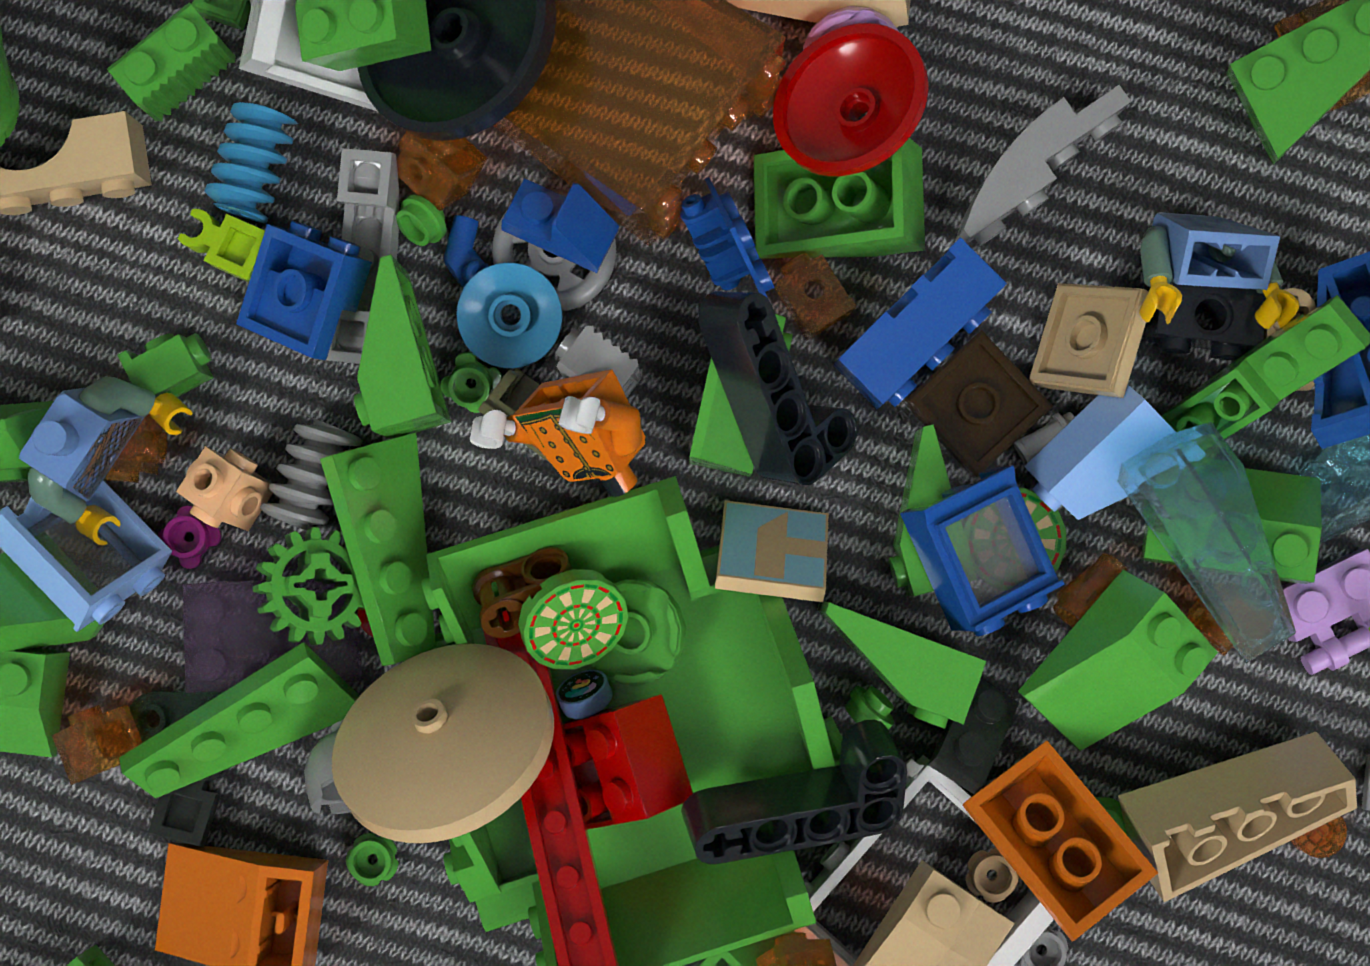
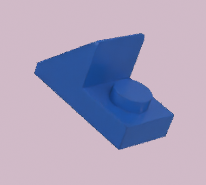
M524 178L502 219L501 230L598 273L619 231V225L581 185L575 182L565 197Z

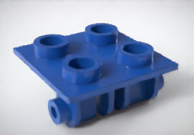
M710 177L706 178L705 181L711 193L703 197L699 194L686 197L681 202L683 209L680 217L686 224L695 247L699 249V256L704 261L713 284L720 286L722 290H731L739 285L740 278L750 274L758 292L767 297L765 292L775 287L761 258H759L754 247L755 243L742 216H740L729 191L718 195Z

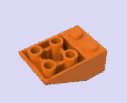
M177 842L168 843L155 950L208 966H315L328 860L212 846L200 847Z

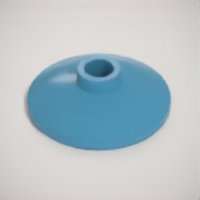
M508 262L484 268L468 281L458 300L457 324L464 343L479 359L493 366L519 368L538 361L553 347L562 326V306L554 286L539 271L524 264ZM512 304L519 308L521 318L518 323L509 324L504 321L502 317L504 306Z

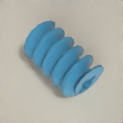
M243 102L234 103L230 112L241 123H227L224 133L235 143H221L217 150L219 155L229 163H215L211 169V173L223 183H209L206 185L204 192L217 202L213 205L223 211L252 221L267 223L268 217L255 207L257 203L274 202L275 198L264 191L262 186L263 184L280 183L281 178L269 170L268 167L269 164H286L287 158L275 150L276 144H292L294 139L281 130L282 124L296 125L298 123L289 116L263 105Z

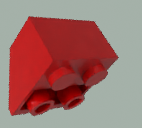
M662 694L616 706L588 718L563 723L565 739L568 745L587 830L648 819L683 804L693 794Z

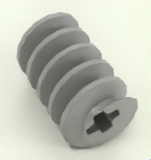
M310 416L308 417L313 420L312 425L296 424L293 429L305 440L304 444H287L285 450L297 460L296 463L278 464L276 468L288 479L287 484H269L268 489L280 499L279 503H262L260 509L266 514L306 531L311 528L310 524H328L329 517L318 508L319 505H334L330 491L326 488L328 484L320 459L345 452L343 450L344 446H361L363 442L354 434Z

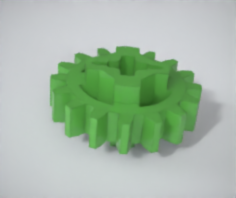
M319 527L309 528L305 534V541H303L297 531L285 535L287 549L278 543L268 547L267 550L274 559L273 563L261 562L257 564L256 570L267 576L266 582L253 586V592L266 594L267 602L257 608L258 613L273 612L276 618L270 626L273 632L280 631L287 626L290 627L288 638L290 642H300L305 633H308L310 645H321L324 641L325 631L332 641L344 638L342 624L350 628H357L362 624L355 611L365 610L347 547L346 545L343 547L339 545L341 532L337 530L329 532L324 540H322ZM301 553V557L298 558V568L291 576L282 577L289 561ZM330 556L340 564L345 574H341L330 563ZM313 578L316 582H323V585H334V588L315 594V591L306 590V588H295L294 585L304 583L306 580ZM341 595H347L341 609L328 619V616L332 615V604ZM283 598H288L299 608L300 618L289 610Z

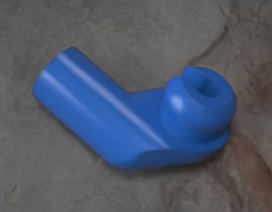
M454 215L444 253V264L458 284L464 288L475 274L489 267V265L484 263L473 249L479 221L466 216Z

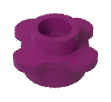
M193 506L181 507L177 512V517L172 519L158 533V537L172 550L171 554L179 557L180 565L187 569L200 566L202 555L210 546H217L222 538L219 527L214 528L190 513ZM188 532L194 535L192 542H187L185 539V535Z

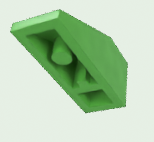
M934 424L925 426L915 433L900 513L911 508L930 506L942 500L941 494L951 489ZM899 513L893 543L896 556L889 558V566L895 586L897 588L905 587L907 596H918L933 592L934 590ZM959 520L945 527L970 582L976 580V576Z

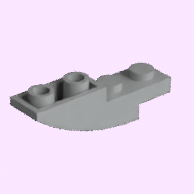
M1116 86L1077 114L1063 97L1038 116L1014 140L990 170L976 191L963 217L955 240L957 241L961 237L968 244L975 239L979 246H982L1006 228L1002 222L1004 218L1016 210L1024 217L1047 201L1049 197L1044 191L1057 179L1052 170L1058 169L1080 152L1075 145L1089 135L1097 142L1122 124L1118 115L1131 103V100L1121 86Z

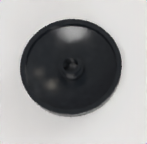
M425 0L431 51L357 67L363 89L372 105L380 114L414 136L428 140L445 141L465 138L479 133L496 124L513 111L527 96L540 77L548 60L555 35V0Z

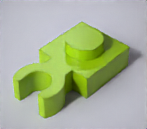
M192 209L190 215L203 223V230L200 235L194 238L180 233L177 239L194 252L207 253L203 260L206 263L249 283L265 230L226 214L220 225L217 219L204 210Z

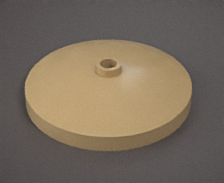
M459 644L423 652L396 665L374 681L360 695L346 714L335 738L332 752V775L336 789L352 815L361 825L381 837L405 843H431L467 834L491 822L507 811L523 796L538 777L549 755L553 741L554 714L552 705L536 672L523 659L507 650L483 644Z

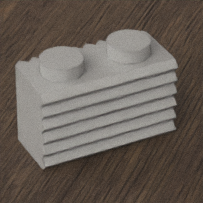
M586 326L582 332L574 328L565 337L556 351V355L560 357L556 367L563 378L612 369L626 397L630 395L641 380L638 359H630L629 352L622 353L620 345L613 346L612 340L604 339L602 332L596 333L594 326Z

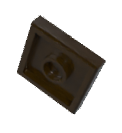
M982 330L903 401L925 426L934 424L938 441L973 478H976L979 473L983 472L1053 407Z

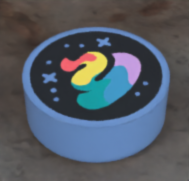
M599 670L578 672L564 680L556 691V698L564 715L574 719L588 718L601 712L609 704L613 696L606 675Z

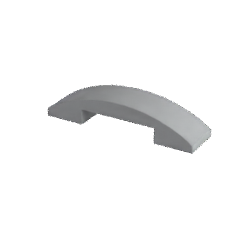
M342 148L337 202L345 204L341 239L361 246L358 256L371 261L372 264L357 311L342 310L326 360L360 364L380 257L392 255L397 260L399 227L396 220V215L399 212L398 168L396 154Z

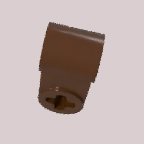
M555 547L542 548L517 560L500 566L489 567L481 571L474 578L472 584L473 596L478 604L482 605L479 616L481 627L486 634L492 637L506 638L520 632L518 622L521 608L529 595L533 599L536 593L542 590L540 584L551 576L572 570L565 551ZM493 582H496L500 594L497 597L493 593L491 585ZM502 607H506L509 616L508 622L504 621L503 613L501 610Z

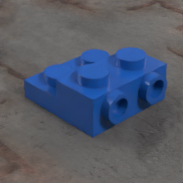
M291 221L289 229L267 224L236 324L310 358L326 360L342 310L357 311L372 262L358 256L361 246L333 236H330L328 244L321 242L322 230L296 221Z

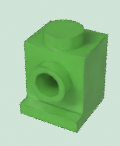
M171 333L165 334L149 341L144 346L146 352L141 355L127 350L117 355L131 383L152 391L155 394V398L164 393H172L179 397L214 378L206 364L212 361L211 354L197 333L187 338L179 334L177 336Z

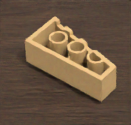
M1317 732L1118 795L1127 836L1158 871V874L1149 881L1163 902L1357 809L1355 777Z

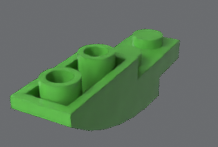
M1336 295L1307 315L1301 314L1257 344L1162 415V418L1199 455L1271 411L1283 398L1365 349L1370 343V333L1340 297Z

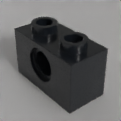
M1170 282L1169 284L1175 286L1181 292V304L1169 324H1166L1164 313L1156 309L1150 322H1146L1142 335V341L1158 343V350L1161 352L1187 354L1190 353L1191 347L1209 349L1210 357L1214 359L1236 360L1264 339L1265 328L1257 322L1255 312L1266 300L1264 293H1257L1256 289L1177 285ZM1197 306H1202L1211 313L1213 325L1210 331L1198 325L1195 319Z

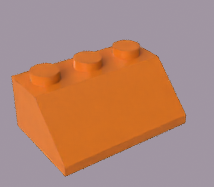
M1045 741L962 805L1072 942L1158 874V871L1048 741Z

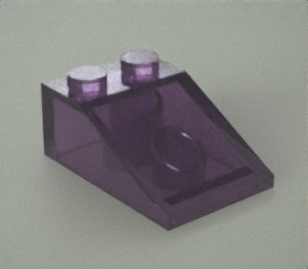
M312 578L304 583L294 585V587L306 588V590L315 591V594L323 592V590L334 588V585H323V582H316ZM266 580L182 584L186 693L226 691L303 642L345 682L362 681L360 626L350 628L342 624L344 638L332 641L325 631L324 641L321 645H310L308 633H305L300 642L293 643L288 641L290 627L287 626L275 632L270 629L272 621L276 618L273 612L258 613L257 608L267 602L266 594L253 592V586L266 582ZM341 595L332 604V615L328 616V619L341 609L347 595ZM283 598L289 610L300 618L299 608L288 598Z

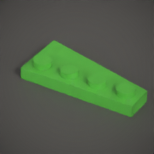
M416 433L321 458L320 461L382 666L397 664L436 648L433 610L428 606L422 587V579L429 577L426 556L427 544Z
M303 642L119 757L121 771L123 775L154 798H158L344 720L346 714L360 695Z

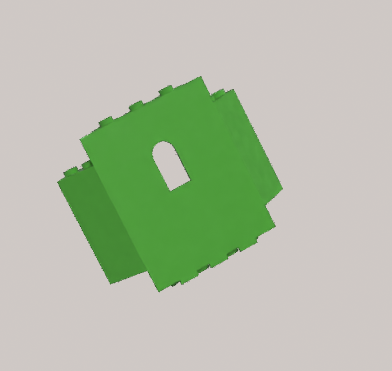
M676 476L630 490L618 497L610 496L426 554L429 577L422 579L424 595L431 610L439 608L442 615H439L442 633L435 634L436 648L459 644L487 645L479 616L482 605L478 604L474 599L472 591L474 578L481 571L489 567L500 566L517 560L542 548H559L567 554L572 569L594 570L603 574L605 579L613 581V583L626 579L646 580L667 590L681 607L686 624L685 647L675 667L653 682L639 686L614 684L608 680L613 696L604 709L662 694L693 793L706 788L835 766L815 684L783 598L715 589L719 545L699 551ZM493 582L491 584L493 593L497 597L500 594L496 582ZM506 607L501 608L502 612L507 611ZM591 664L577 669L550 668L555 694L560 684L568 677L581 671L598 669L596 667L593 668ZM557 700L562 723L573 720L574 718L564 715ZM520 798L507 811L491 822L467 834L449 839L451 851L443 855L445 870L452 885L459 883L469 902H476L480 919L486 932L529 919L535 938L537 940L542 939L543 951L535 954L537 966H558ZM683 804L648 819L587 830L619 966H683L816 923L794 850L721 864L701 862L696 857L682 817L681 809Z

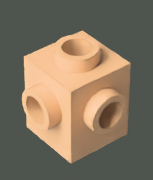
M206 446L199 457L190 465L186 477L176 491L194 504L190 513L204 523L218 528L222 522H225L248 532L262 511L260 509L261 504L267 503L273 494L268 489L270 482L254 472L258 466L256 462L232 448L229 449L226 455H223Z

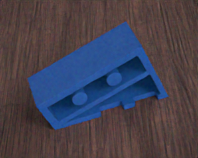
M960 237L948 249L947 253L931 269L923 274L833 366L876 409L880 408L887 400L896 407L917 386L911 377L924 364L931 370H934L955 349L948 341L961 328L968 334L977 328L992 313L986 304L1007 283Z
M1370 251L1318 269L1317 307L1338 295L1369 333ZM1369 343L1365 349L1313 380L1315 384V400L1311 431L1321 449L1370 434Z

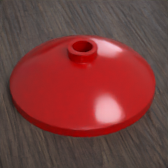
M859 23L835 29L821 36L794 59L778 86L773 106V124L780 145L790 158L802 168L824 176L852 175L882 163L909 139L923 115L929 87L925 63L912 42L902 33L888 26ZM867 112L862 119L858 120L862 114Z

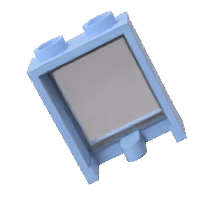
M104 480L90 501H86V507L89 505L100 506L120 521V527L110 521L100 526L98 536L108 542L104 546L94 543L76 529V522L71 524L37 504L32 497L24 513L19 516L8 506L0 510V548L75 624L73 629L76 632L94 620L100 625L110 620L125 605L124 600L135 592L142 597L152 591L164 579L165 574L161 570L172 553V550Z

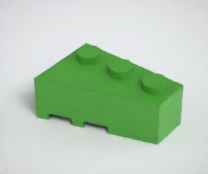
M1349 0L1229 65L1227 76L1273 165L1370 71V0Z

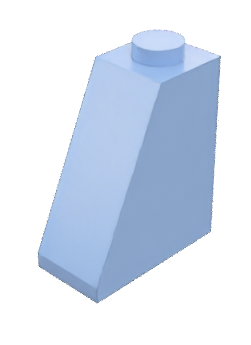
M1127 385L1124 398L1098 395L1024 467L1038 480L1039 483L1032 490L1047 506L1055 512L1063 505L1079 520L1192 467L1201 458L1141 395Z

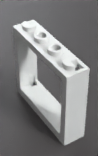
M922 755L917 762L913 759L905 762L907 766L904 808L929 781L974 821L962 806L971 796L954 781L928 766L930 760ZM881 834L851 839L846 843L844 841L835 842L828 849L820 861L824 866L822 871L811 883L804 879L813 912ZM1031 890L1007 916L1009 920L1014 922V925L987 966H1014L1054 920ZM817 921L815 924L794 930L833 966H853L857 960V957Z

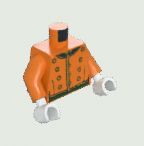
M610 369L541 383L519 409L508 418L500 410H492L484 416L476 417L472 424L470 442L482 448L496 449L502 446L503 437L505 436L508 442L532 444L542 452L564 479L574 482L599 478L610 496L618 497L630 491L637 483L638 478L628 464L645 445L646 436L641 428L640 412L636 407L630 405L617 376Z

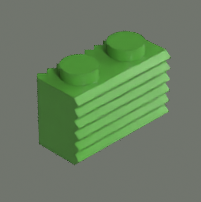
M189 2L108 67L107 70L138 107L155 121L163 122V115H171L172 108L179 109V102H187L188 95L195 96V89H203L204 82L211 83V76H219V69L227 70V63H235V55Z

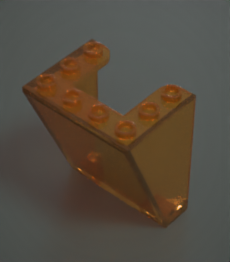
M555 0V35L545 67L533 88L520 104L493 126L572 186L574 182L581 185L609 216L650 247L658 236L666 240L682 220L679 212L683 204L681 202L683 194L681 182L691 170L698 175L708 165L718 148L712 143L722 130L727 127L730 131H733L743 119L747 121L754 114L761 119L773 106L777 92L776 89L783 79L779 73L786 63V60L782 58L786 37L776 29L726 0Z

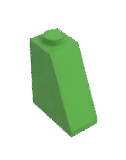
M44 532L35 537L91 596L98 592ZM5 552L0 554V652L88 641L97 636L105 623L100 625L94 620L76 632L73 629L75 624Z

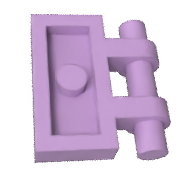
M1358 549L1317 569L1314 583L1301 584L1289 582L1266 593L1289 641L1298 642L1308 636L1311 637L1316 650L1301 656V662L1310 675L1326 668L1334 671L1348 664L1349 657L1370 647V631L1368 629L1370 627V552L1368 549ZM1352 616L1358 629L1339 639L1335 637L1330 626Z

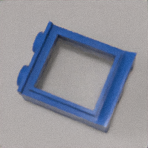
M1013 465L987 469L979 473L981 480L973 484L957 486L941 494L942 500L927 507L911 508L900 513L951 631H972L975 636L992 633L1006 624L1003 617L1016 610L1019 613H1024L1043 606L1049 601L1048 593L1065 585L1063 579L1058 580L1016 483Z

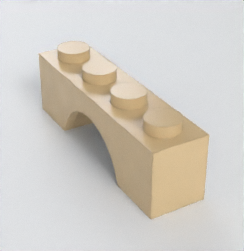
M126 111L73 119L64 145L46 163L27 170H8L0 166V214H26L32 211L31 205L48 202L53 206L59 207L75 206L84 202L83 197L102 194L107 198H123L134 195L135 188L151 186L143 125Z

